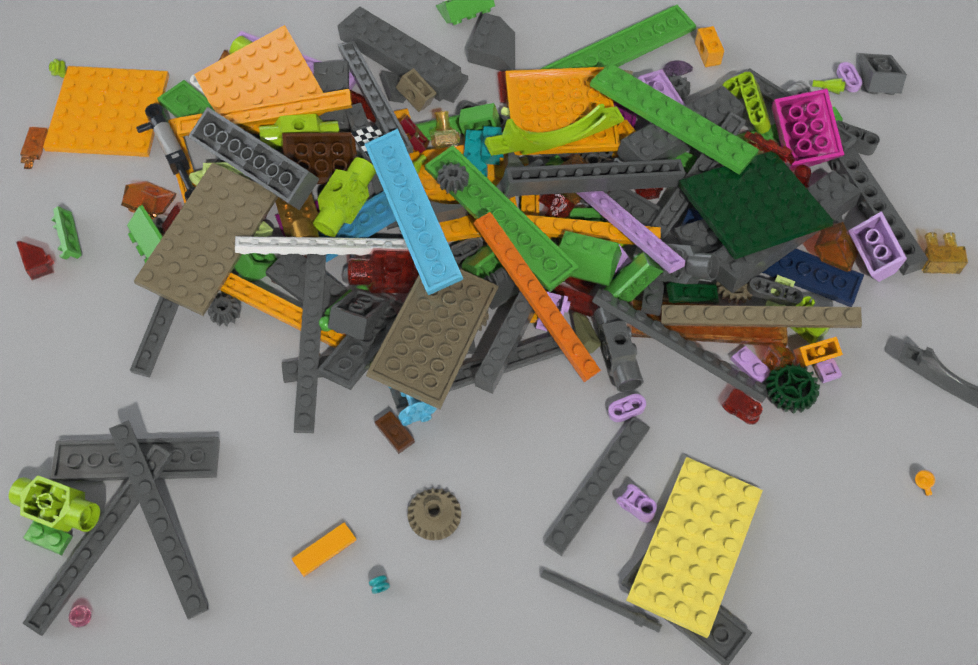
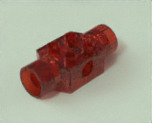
M374 250L369 259L349 258L348 261L349 285H367L371 293H409L419 276L409 251Z

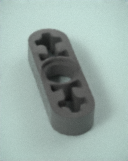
M754 277L747 286V290L751 295L785 306H796L803 300V293L799 289L764 278ZM777 289L780 295L774 296L770 290Z

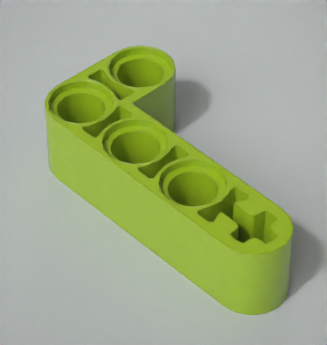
M744 72L725 81L722 86L729 90L738 100L744 99L750 122L759 134L768 132L771 128L770 119L759 84L751 72Z

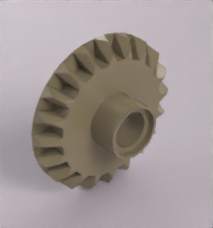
M442 488L425 489L420 494L417 493L416 497L411 500L407 514L408 522L411 529L421 538L433 541L442 540L453 534L458 528L461 521L460 504L449 491H444ZM432 509L440 511L437 515L429 514Z

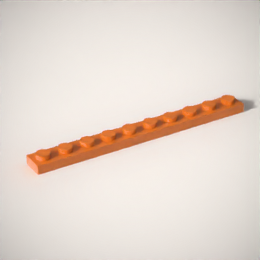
M489 212L475 220L473 224L583 382L599 373L601 369L492 213Z

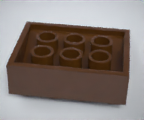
M351 132L282 133V155L318 177L319 181L317 184H327L336 169L347 171L354 158L357 157L356 142Z

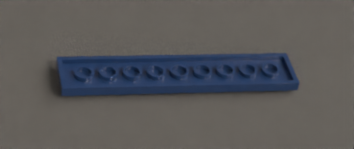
M689 208L681 226L702 220L703 217L697 210ZM794 249L762 272L774 278L779 275L795 281L794 286L848 307L853 306L864 274L799 249Z

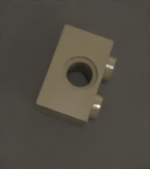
M414 68L404 74L396 86L397 90L418 112L429 106L437 94Z

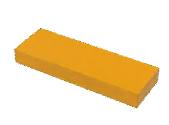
M344 522L294 556L292 561L302 576L305 577L357 540Z

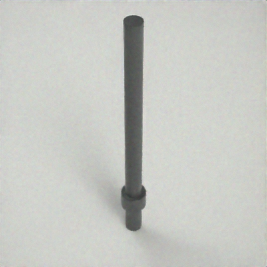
M543 570L541 578L635 621L634 624L640 627L645 626L658 633L660 632L662 624L647 618L646 614L636 613Z

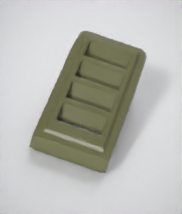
M575 312L572 315L576 335L591 354L601 346V342L588 317Z

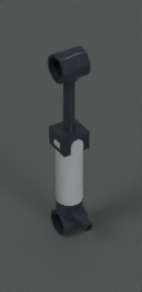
M155 103L150 104L145 109L149 122L137 126L136 129L138 133L153 129L173 175L179 173L187 189L184 195L187 201L196 188L193 187L186 170L190 169L189 163L162 106Z

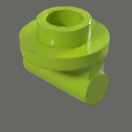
M54 59L53 62L51 61L49 64L51 75H58L64 78L66 74L65 62Z

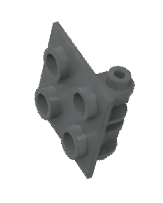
M502 267L494 273H490V277L486 275L483 278L499 286L490 304L492 310L514 298L520 292L514 281L507 275L508 272Z

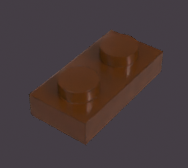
M391 411L374 422L375 426L398 454L415 443L414 438Z

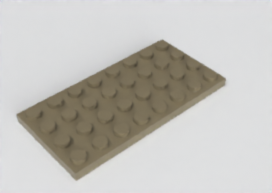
M212 162L134 279V283L204 316L242 255L241 253H235V236L253 237L278 196L260 184Z
M460 269L463 280L428 295L419 275L366 376L441 410L499 286Z

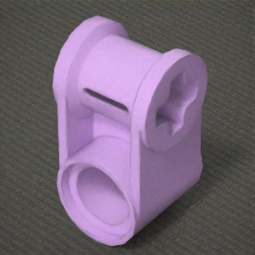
M629 484L626 492L616 499L620 507L630 512L641 522L647 523L653 520L657 507L655 501L641 492L635 485ZM646 507L649 508L651 512L645 513L641 509Z

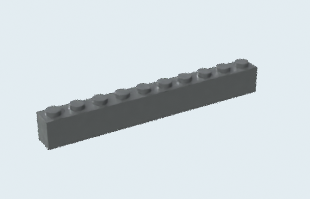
M681 159L511 167L505 169L502 185L505 197L679 187V180L683 179L685 171Z

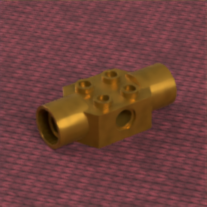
M311 193L300 210L280 197L277 198L275 203L286 237L320 238L318 234L320 231L313 225L318 212Z

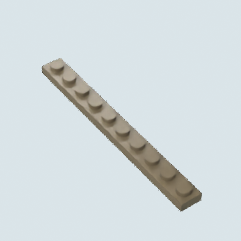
M662 305L661 323L663 326L861 328L862 313L861 307Z

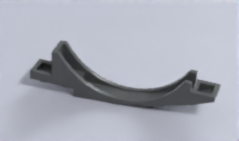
M361 103L352 105V108L344 109L351 132L371 126ZM355 139V142L361 151L363 159L367 160L373 165L370 156H367L365 154V152ZM376 173L371 182L375 195H378L384 190ZM397 221L386 226L387 230L399 227Z
M514 152L508 153L507 168L544 166L541 159L524 166ZM501 179L496 187L505 195ZM430 201L439 223L471 215L461 204H442Z
M905 343L898 360L941 389L978 408V386L963 380L946 368L932 348L927 347L926 350Z

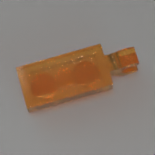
M29 127L20 153L22 157L21 163H25L24 169H32L34 160H40L48 133L47 128Z

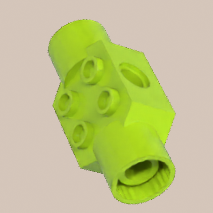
M317 114L279 116L274 125L259 126L260 140L282 153V133H339L338 121L323 122Z
M356 157L347 171L335 170L317 198L320 212L313 225L318 231L326 236L336 237L344 223L352 224L369 197L368 185L376 174L375 168L370 162Z
M39 475L33 480L21 477L12 484L9 490V501L13 505L20 507L21 516L54 529L69 532L72 528H75L82 532H88L95 527L100 517L99 506L96 503L85 500V492Z

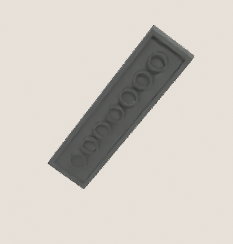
M219 437L137 439L144 457L154 444L173 455L157 479L217 478ZM113 439L56 441L50 476L51 480L69 482L129 479Z

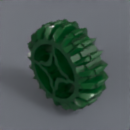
M792 361L788 365L785 362L781 366L777 365L774 370L770 371L769 377L766 379L767 397L772 398L771 404L777 403V409L782 406L785 412L791 409L793 414L797 410L801 413L805 409H810L817 401L820 385L817 384L818 378L812 377L814 371L808 372L807 366L801 368L800 363L794 366ZM783 378V385L779 386L778 380ZM806 388L807 396L802 398V390Z

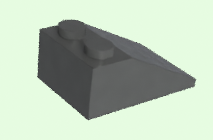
M859 53L858 58L863 85L869 93L902 94L907 74L892 55Z
M355 288L331 307L328 328L340 334L350 335L354 339L364 340L374 330L391 299Z

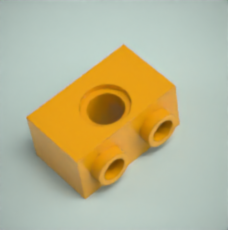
M714 26L698 29L695 45L704 66L721 65L724 48Z
M837 336L793 350L797 364L800 363L801 368L843 355Z

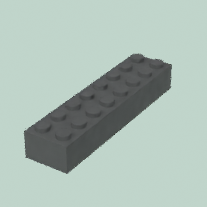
M358 7L338 25L340 40L343 42L354 40L362 54L391 72L397 73L399 77H402L414 68L437 93L435 99L438 101L443 100L446 95L462 82L460 66L362 7Z
M724 86L685 106L720 127L731 111L742 118L746 110V106ZM652 123L623 138L617 154L625 162L672 160L694 147Z
M209 107L205 109L188 136L298 210L301 209L319 181V178Z

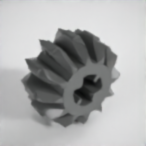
M674 73L672 76H667L681 99L685 101L690 94L691 86L690 82L687 81V77L682 78L681 74L676 76Z
M450 162L449 166L444 164L442 169H439L437 182L440 184L441 190L446 189L447 193L453 191L456 195L457 190L463 192L464 187H467L469 173L466 172L465 166L460 167L459 162L456 165Z
M221 294L220 298L213 300L214 302L211 303L207 311L213 323L216 322L219 326L224 323L228 327L229 322L235 324V318H240L239 312L241 307L236 298H232L229 294L224 297Z

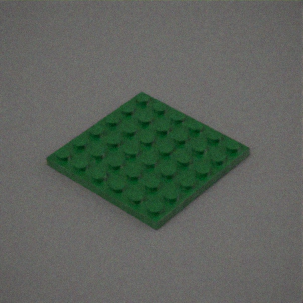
M774 150L756 155L740 175L726 166H722L679 180L678 186L735 260L831 227L834 223L831 216Z

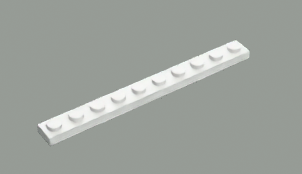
M235 236V253L411 255L404 239Z

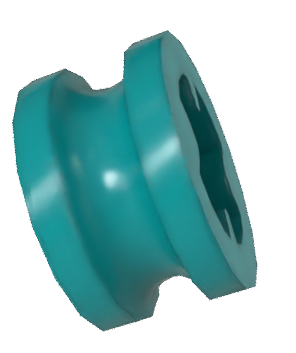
M386 575L378 576L369 581V585L373 587L371 590L372 594L381 593L390 588V584L386 582Z

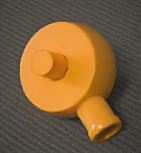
M921 470L916 474L915 482L918 487L925 490L926 496L932 495L931 487L935 484V476L928 470Z

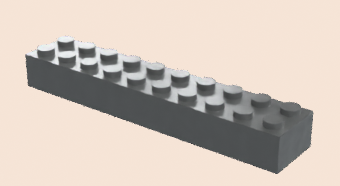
M834 170L807 188L834 221L855 207L861 194L859 188ZM819 231L736 260L723 246L712 253L718 255L720 262L716 280L731 293H734L751 281L752 278L758 276Z

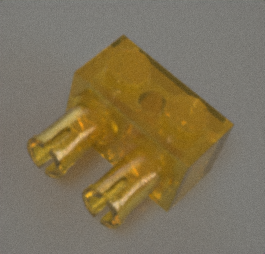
M448 111L435 112L437 128L430 131L432 148L441 150L450 148L452 145L458 147V142H460L459 132L450 127Z
M932 232L925 234L927 248L924 253L928 261L922 269L923 273L960 274L967 265L968 259L965 246H957L955 233L952 232L950 235L949 232L943 235L945 246H939L937 233L933 232V236Z

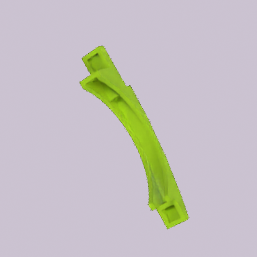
M599 104L589 114L569 126L555 131L540 133L523 130L512 119H507L503 134L486 137L484 143L491 156L521 151L522 155L581 140L623 122L624 117L617 106L604 108V104Z

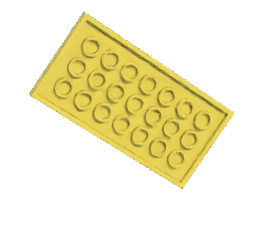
M686 457L626 601L708 638L763 490Z

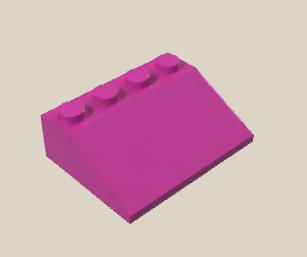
M828 89L774 100L772 111L785 164L791 171L805 169L844 156Z

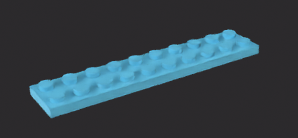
M398 129L366 143L365 147L427 294L431 295L463 280L461 271Z

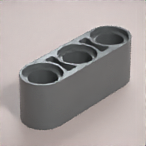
M836 120L837 125L857 137L856 142L849 148L854 147L858 153L867 156L875 152L880 142L877 134Z

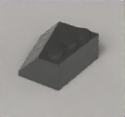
M488 13L483 14L468 47L469 63L502 72L515 70V32L501 17Z

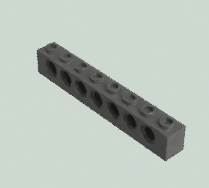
M852 147L845 150L844 156L833 159L831 166L834 171L861 190L857 201L858 209L867 220L881 211L883 212L907 257L906 261L899 268L903 276L923 269L928 261L927 256L856 149Z

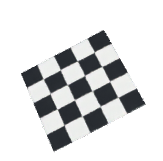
M377 125L351 132L367 156L369 154L365 144L383 136Z

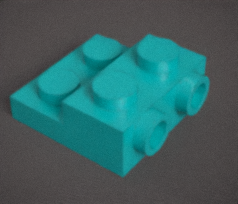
M484 126V131L466 130L464 156L467 158L472 153L485 164L499 165L500 158H503L504 154L491 156L484 142L486 137L502 135V127Z

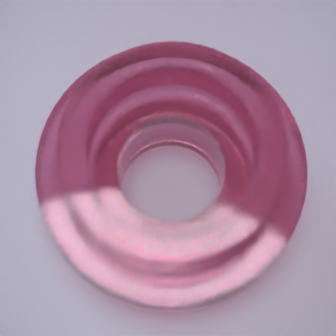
M84 605L74 607L69 613L71 625L77 628L86 626L92 616L90 609ZM84 614L83 619L78 620V616Z

